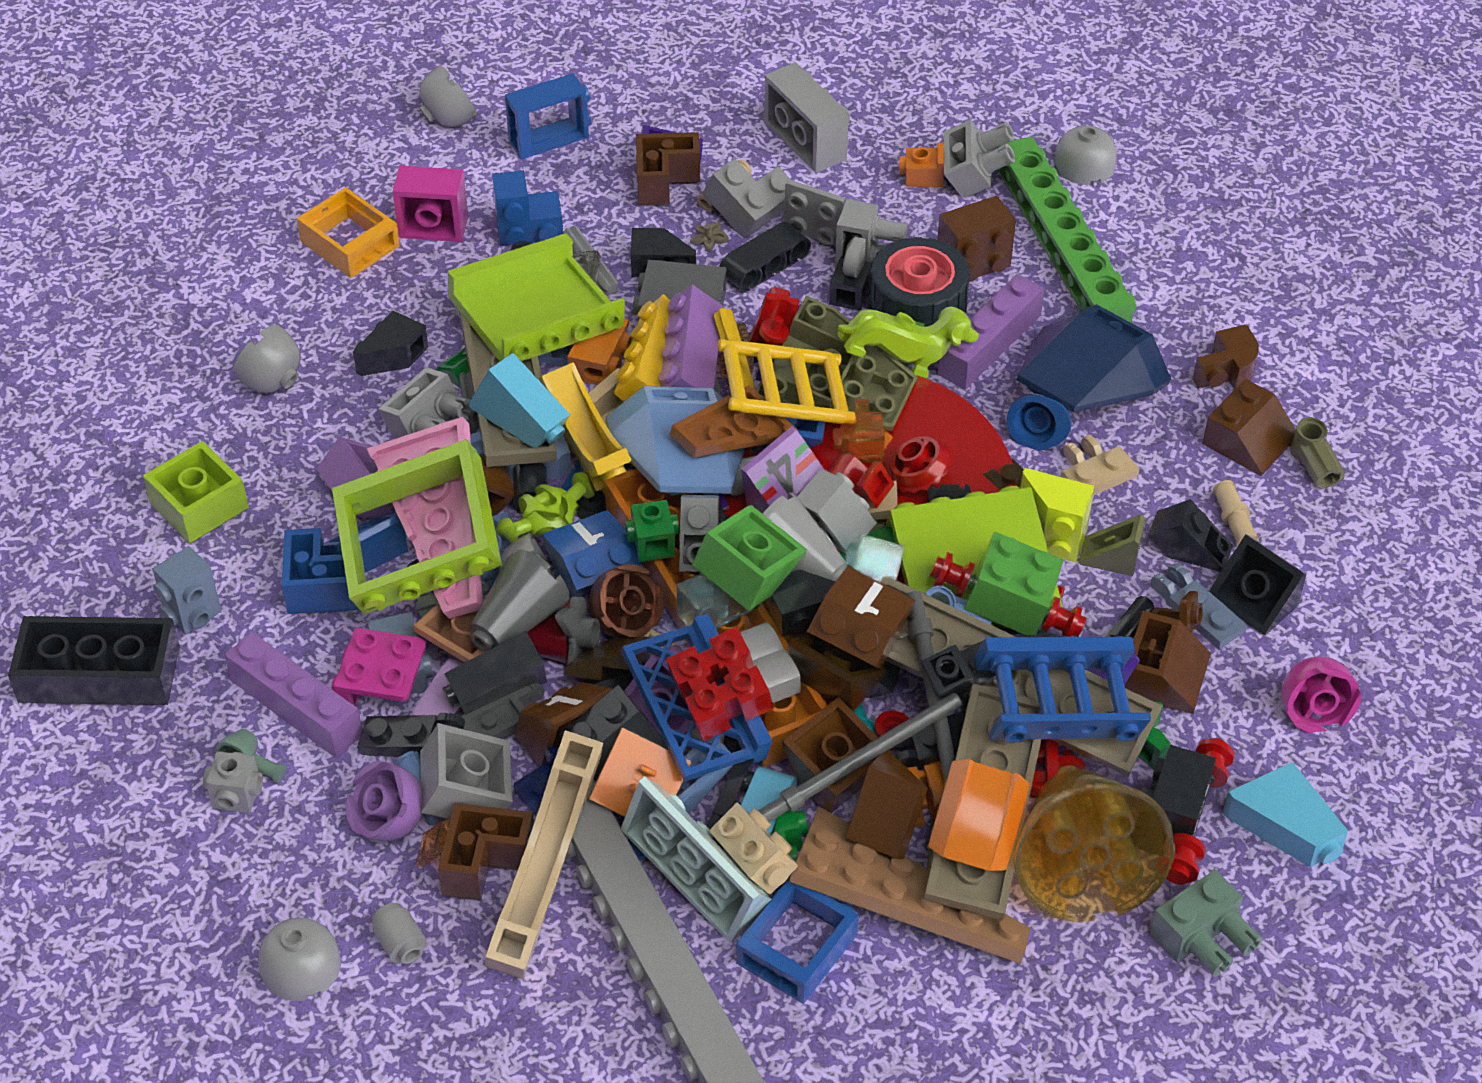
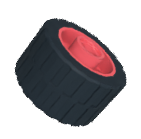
M914 237L891 242L885 248L880 249L871 262L868 309L897 316L899 312L905 313L914 321L924 323L925 327L937 322L939 314L947 307H956L966 313L970 281L968 262L957 249L936 239Z

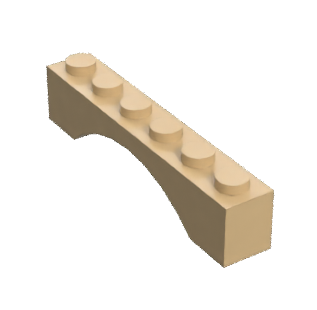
M565 730L524 855L486 953L485 967L524 979L601 758L602 742Z

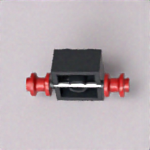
M1210 738L1201 740L1197 744L1195 752L1170 744L1166 758L1158 757L1152 775L1153 782L1151 788L1147 789L1144 798L1143 812L1137 829V833L1143 834L1141 849L1163 855L1159 863V870L1168 881L1177 885H1184L1197 880L1200 870L1196 862L1201 861L1205 856V845L1195 837L1208 790L1209 787H1222L1227 783L1229 772L1226 767L1232 765L1235 758L1234 750L1222 739Z

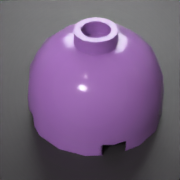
M375 761L366 765L352 782L357 784L353 797L347 795L346 816L351 829L365 838L379 841H393L408 835L416 827L422 816L423 790L419 781L407 769L394 763Z

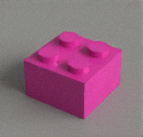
M400 165L392 191L399 238L462 242L468 220L464 170Z

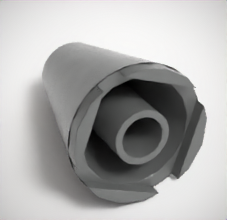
M518 550L514 555L512 553L507 557L469 627L471 640L477 648L486 652L524 631L528 632L562 609L568 602L569 590L565 581L560 575L556 579L552 577L547 571L551 565L544 559L525 550Z

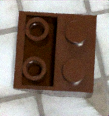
M1143 611L1133 640L1134 652L1140 661L1126 681L1125 689L1153 702H1161L1163 706L1194 714L1211 652L1180 620Z

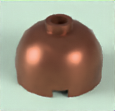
M636 564L619 565L601 574L592 585L588 600L589 612L592 618L599 620L600 629L605 634L615 638L641 637L647 634L661 620L664 609L663 591L660 584L655 585L653 579L649 576L653 574L646 568Z

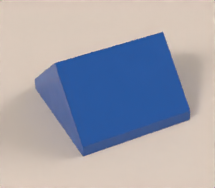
M397 514L380 515L357 526L365 573L408 552L405 530ZM340 536L324 543L326 555L342 554Z

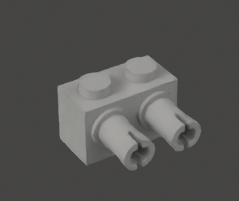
M970 119L944 131V176L962 197H969L991 187L992 172L1015 162L1014 152L1010 145L1007 144L1014 141V133L1009 123L1004 122L989 131L982 132Z
M846 199L837 223L835 269L840 257H845L846 251L854 237L866 239L865 261L872 262L873 258L876 257V253L887 245L879 243L878 239L897 242L900 239L906 238L908 223L881 219L880 215H878L877 204Z
M427 367L378 408L394 439L448 422L452 417H464L467 421L469 419L468 416L472 417L475 412L468 406L471 401L470 399L458 396L448 374Z

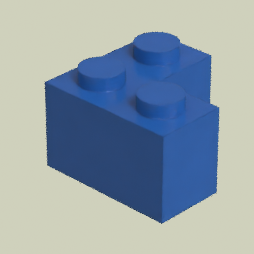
M524 170L492 173L500 246L513 245L519 241L540 242L563 234V220L558 191L528 194Z
M321 528L284 530L282 591L287 614L360 610L349 598L343 555H326Z

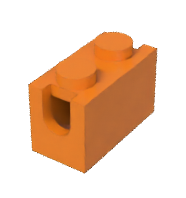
M624 319V327L574 343L567 356L568 364L574 362L583 382L598 385L616 369H621L622 357L633 339L631 334H627L629 327L628 319Z

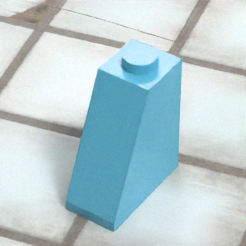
M514 353L487 371L468 404L473 411L534 449L546 441L552 444L558 440L565 432L563 425L570 416V413Z
M1293 762L1228 791L1223 813L1229 820L1308 867L1322 861L1325 864L1331 863L1343 853V847L1348 834L1347 828Z

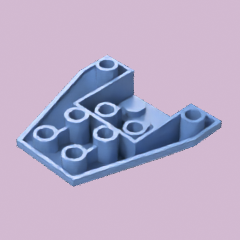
M643 386L606 416L605 423L617 442L621 446L626 447L632 460L631 463L659 492H665L670 495H681L683 493H702L715 496L719 493L731 494L746 448L693 458L670 436L673 424L723 399L713 388Z

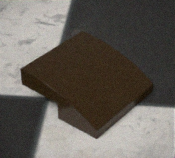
M651 637L616 638L600 642L595 648H586L565 667L564 675L601 681L613 668L629 670L621 653L622 647ZM643 652L635 656L639 664L644 666L653 654Z

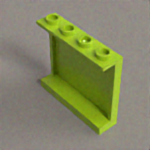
M567 233L448 271L449 299L499 361H502L512 353L520 361H524L624 327L625 300L623 298L614 301L608 299L572 257L573 240Z
M1009 486L1001 489L999 492L990 494L977 491L967 494L964 498L952 500L948 497H939L927 504L920 505L910 502L902 503L894 507V509H890L886 522L887 527H892L905 585L924 594L931 587H934L935 579L929 575L937 556L944 558L947 552L952 553L953 562L961 566H965L969 561L975 563L972 574H976L980 560L994 531L1014 538L1038 550L1048 552L1031 487L1020 489L1018 486ZM946 583L942 585L950 589L952 593L956 596L954 586H951ZM1056 584L1053 597L1056 596L1060 598V594ZM966 587L962 597L959 598L967 600L970 589ZM994 621L991 623L992 626L998 629L1007 628Z

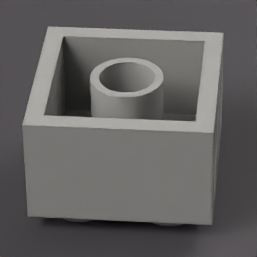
M438 723L420 751V785L423 790L421 813L451 819L455 803L508 809L512 803L510 741Z

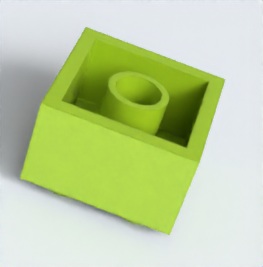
M204 441L195 444L143 475L150 504L189 544L249 508L243 480Z

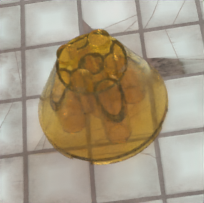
M1065 766L1042 786L1018 836L1014 851V868L1017 880L1028 900L1038 909L1055 918L1082 923L1095 921L1093 914L1117 912L1121 916L1148 900L1165 881L1175 855L1172 826L1161 806L1142 791L1090 770Z

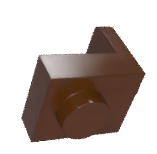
M1189 591L1180 600V609L1155 607L1150 613L1180 620L1192 632L1202 622L1203 605L1198 603V591Z

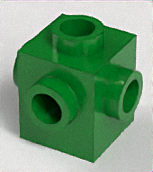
M667 500L631 505V520L625 521V529L628 543L635 542L639 562L675 557V536L680 535L677 514H670Z

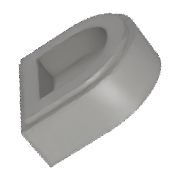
M859 237L852 239L843 261L842 270L844 275L853 278L858 277L865 264L866 239Z

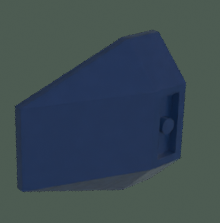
M1095 304L1061 316L1043 326L1018 373L1016 381L1027 386L1033 393L1056 400L1063 404L1067 410L1074 413L1153 395L1170 383L1171 377L1153 334Z

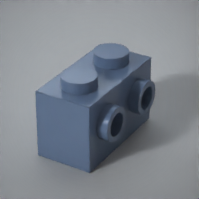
M190 546L152 568L156 581L153 589L162 603L160 614L162 618H173L174 625L185 635L196 628L204 627L211 618L222 612L211 566Z

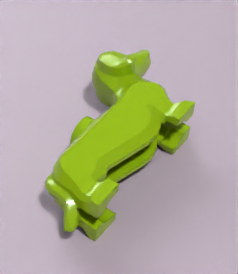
M956 307L943 309L939 314V320L928 327L916 325V322L905 313L899 312L897 316H893L876 310L863 309L856 314L848 325H839L837 333L840 340L846 342L844 347L848 353L863 358L866 354L864 345L878 346L898 361L912 363L914 366L911 372L926 379L929 375L927 367L941 359L946 354L951 343L958 346L961 344V340L975 342L979 338V333L971 327V321L967 314Z

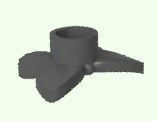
M573 596L570 601V608L564 607L555 615L557 623L565 635L569 637L567 665L586 648H595L600 639L599 620L596 618H585L587 604L583 597Z

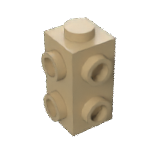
M737 802L709 831L747 876L767 893L771 894L798 867L797 863L788 854L793 848L776 831L772 835L767 831L771 823L756 808L749 813Z

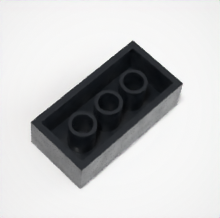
M23 616L8 673L17 702L168 705L180 648L173 618Z

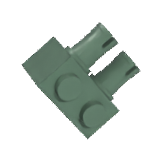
M1216 869L1155 909L1150 929V936L1176 963L1192 953L1214 977L1219 976L1221 971H1226L1232 964L1233 958L1212 939L1213 937L1222 932L1244 956L1249 955L1251 950L1255 951L1263 941V937L1239 915L1243 896Z

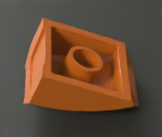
M971 759L952 761L928 847L944 858L987 871L1006 870L1030 784L1018 773H1010L974 762Z

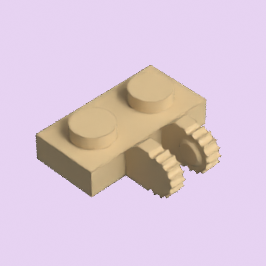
M1090 434L1082 437L1081 440L1083 450L1090 457L1088 460L1084 459L1082 451L1074 443L1070 442L1063 447L1065 458L1072 466L1062 470L1061 477L1093 485V496L1131 480L1139 474V467L1120 446L1103 453L1100 443Z

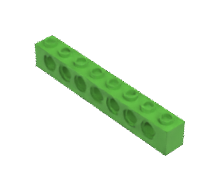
M1032 136L1007 143L1014 152L1015 162L997 169L1079 309L1097 304L1132 323L1133 313L1136 311V301L1133 294L1128 293L1124 287L1120 273L1118 271L1115 272L1107 252L1102 250L1097 243L1094 231L1086 225L1082 211L1075 207L1069 190L1062 186L1057 171L1054 167L1051 168L1043 148H1039Z

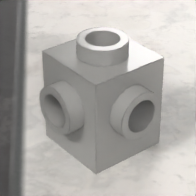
M216 752L212 766L206 767L203 776V788L208 790L213 809L251 813L255 798L260 795L263 785V774L258 772L255 757L241 752Z

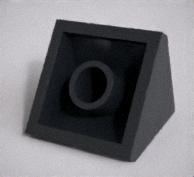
M1245 534L1209 592L1244 622L1263 635H1267L1299 605L1307 574Z

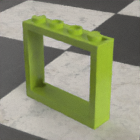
M467 439L332 488L349 598L364 615L376 610L382 611L387 606L404 600L416 599L421 594L438 588L452 586L455 582L472 576L483 575V572L502 566L481 457ZM464 477L476 543L366 582L356 515Z

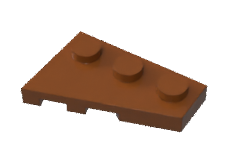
M750 385L744 387L747 399L766 401ZM729 395L673 424L670 436L694 458L772 443L791 426H794L784 417L729 410L728 403L730 397H732Z

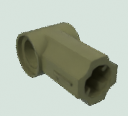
M1306 417L1297 423L1290 452L1296 459L1303 462L1315 486H1319L1321 489L1333 487L1344 479L1346 472L1326 439L1328 429L1325 423L1317 418Z

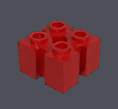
M738 626L710 638L711 648L698 654L695 646H692L666 658L671 676L683 701L687 704L690 716L702 741L732 729L729 722L731 718L742 714L747 722L774 709L770 691L757 665H753L751 653ZM719 682H725L723 685H716Z

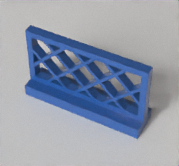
M709 614L695 617L692 625L623 646L621 651L683 782L746 760H750L751 764L766 760L772 744V739L761 717L758 716L746 722L742 714L729 719L732 729L721 733L736 739L742 750L729 753L717 748L716 746L721 734L715 736L712 745L690 737L695 724L689 710L675 705L679 690L672 677L659 671L664 660L676 654L669 651L672 643L687 639L691 647L695 646L698 654L711 648L709 639L719 634ZM648 652L660 657L655 670L640 665L635 655ZM655 681L676 689L670 702L654 696L652 687ZM719 682L716 685H723L725 682ZM670 713L692 721L686 735L670 729L667 722ZM686 746L708 754L705 762L689 767L683 755Z

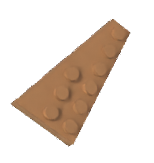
M820 806L818 807L796 863L798 867L792 872L789 882L1021 964L1031 930L1030 927L1005 914L1003 920L923 900L930 872L929 869L906 856L904 859H897L846 838L850 824Z

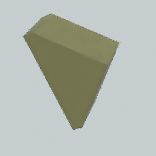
M1140 514L1085 536L1078 563L1083 566L1133 576L1146 518Z

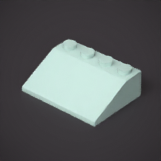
M645 776L638 782L621 831L726 940L732 943L752 925L772 899L764 889L747 876L729 853L713 840V836L707 826L702 822H696L685 811L684 804L675 794L668 793L661 785Z

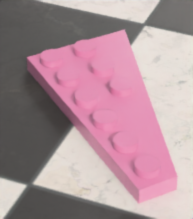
M460 417L369 447L367 451L374 460L378 471L465 439L471 444L469 423L464 417ZM464 477L392 502L408 538L416 549L415 553L419 562L476 543ZM481 575L460 580L446 588L433 590L443 613L449 619L478 611L483 603Z

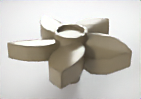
M720 222L705 226L696 225L699 235L694 236L690 240V244L696 245L704 242L705 249L711 252L715 243H726L729 241V237L724 231H721Z

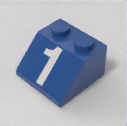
M608 510L541 535L557 575H560L565 581L569 590V598L590 594L592 585L597 578L616 566L627 564L643 566L642 562L638 560L633 542L628 543L626 529Z

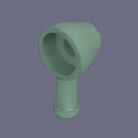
M240 729L226 736L216 746L215 755L216 752H241L248 756H254L258 772L272 778L276 783H280L286 774V765L277 764L256 754L258 739L249 730Z

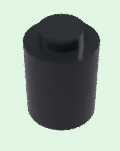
M517 464L512 469V486L515 495L513 507L519 513H521L519 506L520 497L525 494L535 497L537 495L535 492L537 486L548 485L547 468L544 464Z

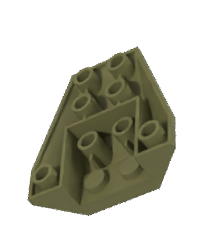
M806 296L793 319L787 341L782 346L841 354V363L838 367L848 410L855 412L856 419L853 425L892 431L918 377L878 346L864 345L866 354L863 358L848 353L844 347L846 342L840 340L837 333L839 331L838 326L848 325L850 320L837 309ZM775 359L773 367L781 403L800 405L791 361ZM805 363L815 407L834 409L824 365ZM761 379L755 391L765 399Z

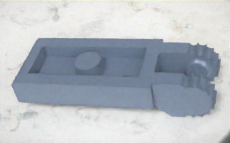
M1173 563L1167 569L1168 577L1172 581L1160 573L1152 577L1151 587L1168 602L1167 605L1172 609H1180V600L1189 591H1198V603L1203 605V618L1201 624L1195 630L1218 650L1245 633L1247 624L1199 582L1193 581L1190 572L1183 568L1182 565H1179V563ZM1173 582L1176 585H1178L1181 589L1176 591Z

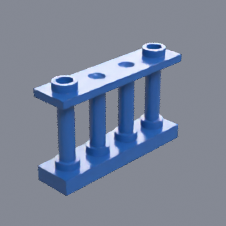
M985 637L974 656L976 669L991 670L996 674L1003 714L999 716L989 732L990 740H1005L1008 743H1017L1025 739L1116 738L1118 741H1130L1138 738L1150 722L1151 717L1150 713H1130L1121 669L1135 651L1133 638ZM1064 669L1066 672H1069L1078 713L1057 714L1048 670ZM1084 669H1101L1106 673L1114 713H1094ZM1011 670H1028L1032 672L1041 714L1019 713Z

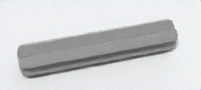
M572 226L570 229L566 228L563 234L567 233L573 240V253L592 280L606 296L616 293L618 291V281L577 226Z

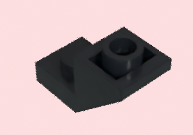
M983 641L962 651H959L955 644L921 660V665L938 696L950 695L953 692L956 694L970 692L973 683L985 686L997 680L996 674L991 670L976 669L974 656Z

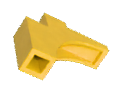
M574 362L542 375L538 379L570 413V416L563 425L565 429L563 433L571 454L576 453L584 473H588L593 491L601 489L603 495H605L604 480L626 472L624 464L632 460L626 447L621 446L607 428L589 396Z

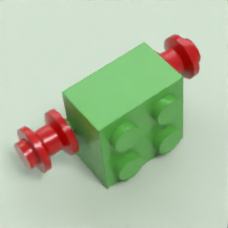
M995 531L980 560L976 574H972L975 563L969 561L965 566L954 563L953 554L947 552L944 558L937 556L929 575L935 579L933 586H942L944 583L954 586L956 596L962 597L966 587L970 589L964 607L965 610L1025 635H1035L1041 625L1040 631L1045 633L1053 627L1062 631V636L1079 637L1086 622V617L1081 615L1082 607L1076 606L1071 611L1060 606V598L1053 597L1063 559Z

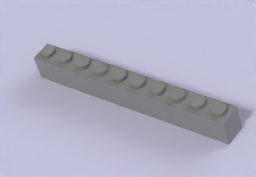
M593 780L566 857L568 859L574 857L578 864L576 873L584 889L590 887L595 895L592 897V901L601 920L607 918L612 927L609 928V933L614 946L618 951L624 949L629 959L626 960L632 979L636 983L642 981L647 991L644 992V997L650 1012L653 1015L659 1013L665 1024H662V1031L668 1045L671 1048L677 1046L683 1056L680 1058V1063L686 1078L690 1082L696 1080L697 1083H765L640 861L621 831L611 810L588 799L595 785Z

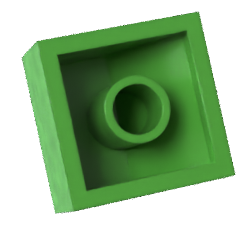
M749 505L706 533L692 566L750 611L776 591L805 556L808 549L752 505Z

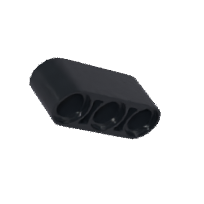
M781 222L728 253L722 259L719 267H726V279L742 292H748L750 290L749 287L753 289L775 276L773 273L778 274L798 262V258H805L811 249V241L788 222Z

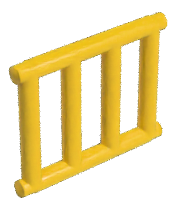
M718 340L717 348L718 352L724 353L732 396L728 403L729 410L838 424L855 423V412L848 410L838 367L841 363V354L737 340ZM738 355L757 357L766 401L746 398ZM772 359L791 361L800 405L781 403ZM805 363L824 365L834 409L815 407Z

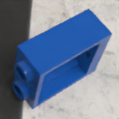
M574 73L505 94L508 139L521 160L589 138L588 126L591 125V117L587 110V102L590 101L587 86L584 83L581 84ZM568 101L569 118L530 130L529 113Z
M789 877L736 943V964L804 1004L858 935L859 914L843 901H835L825 894L789 882ZM792 903L836 928L806 967L762 942Z

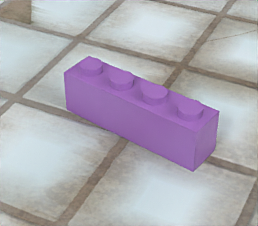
M1016 274L970 319L971 327L979 333L977 341L966 342L961 340V344L958 346L951 343L946 354L939 359L938 375L966 390L1041 316L1044 288Z
M693 284L682 293L675 294L668 305L669 318L665 329L667 334L665 347L662 352L664 358L662 371L659 376L661 380L660 387L714 389L718 356L717 342L719 340L714 313L723 308V305Z
M253 632L225 654L230 679L234 684L333 757H339L360 738L362 725L357 707Z

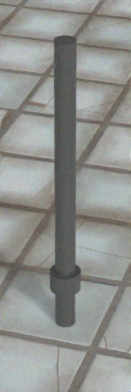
M912 591L906 594L916 600L910 612L911 621L908 623L911 639L916 641L921 665V660L934 655L931 637L934 633L931 619L926 618L921 591ZM921 665L930 707L942 700L943 696H938ZM947 715L932 723L944 783L946 782L951 763L955 761Z
M953 692L797 787L791 785L781 791L778 799L758 811L769 822L788 810L790 813L795 812L805 805V800L961 707V700Z

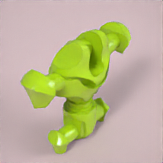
M578 472L573 474L572 487L567 492L562 488L543 484L535 488L537 494L535 497L529 494L523 495L519 498L522 519L516 522H512L510 518L501 519L497 524L496 534L513 543L518 539L519 535L530 532L532 537H541L543 533L573 523L576 509L579 507L576 502L582 496L590 498L595 495L589 482L588 473Z

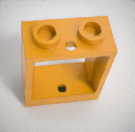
M347 187L296 218L300 241L350 278H353L400 247L397 223ZM347 218H350L364 228L366 232L343 247L324 234Z

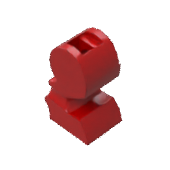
M840 454L827 469L828 472L834 475L840 472L848 477L854 484L852 488L854 493L863 498L870 508L877 509L894 486L893 480L881 461H874L867 468L855 456Z

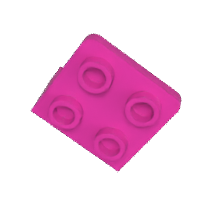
M354 628L349 645L344 649L342 663L338 674L335 675L332 681L331 689L355 707L360 695L396 701L407 700L411 694L426 650L425 640L420 637Z

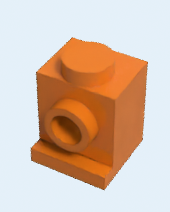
M937 143V148H906V156H899L900 175H906V187H944V143Z

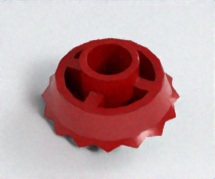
M919 436L912 438L895 451L891 459V479L897 482V488L902 493L910 491L915 494L919 490H928L931 485L939 484L941 477L948 475V468L953 464L951 459L953 452L949 450V445L943 444L941 441L931 437Z

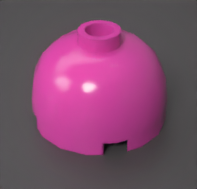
M1314 656L1303 659L1294 665L1287 673L1281 690L1286 713L1297 728L1307 733L1327 731L1320 725L1340 723L1342 727L1356 714L1362 699L1358 682L1343 663L1329 657ZM1314 712L1315 714L1322 715V717L1317 720L1311 717V714Z

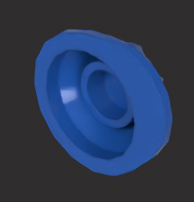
M1030 394L1020 397L1011 405L1007 413L1006 425L1011 437L1017 444L1041 451L1064 441L1071 431L1072 420L1069 411L1063 404L1044 396Z

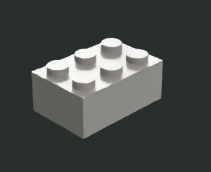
M797 62L766 74L764 122L815 173L847 160V147L849 145L848 123L850 121L847 109L840 105L830 95L829 91L822 88L813 79L812 75L805 71Z

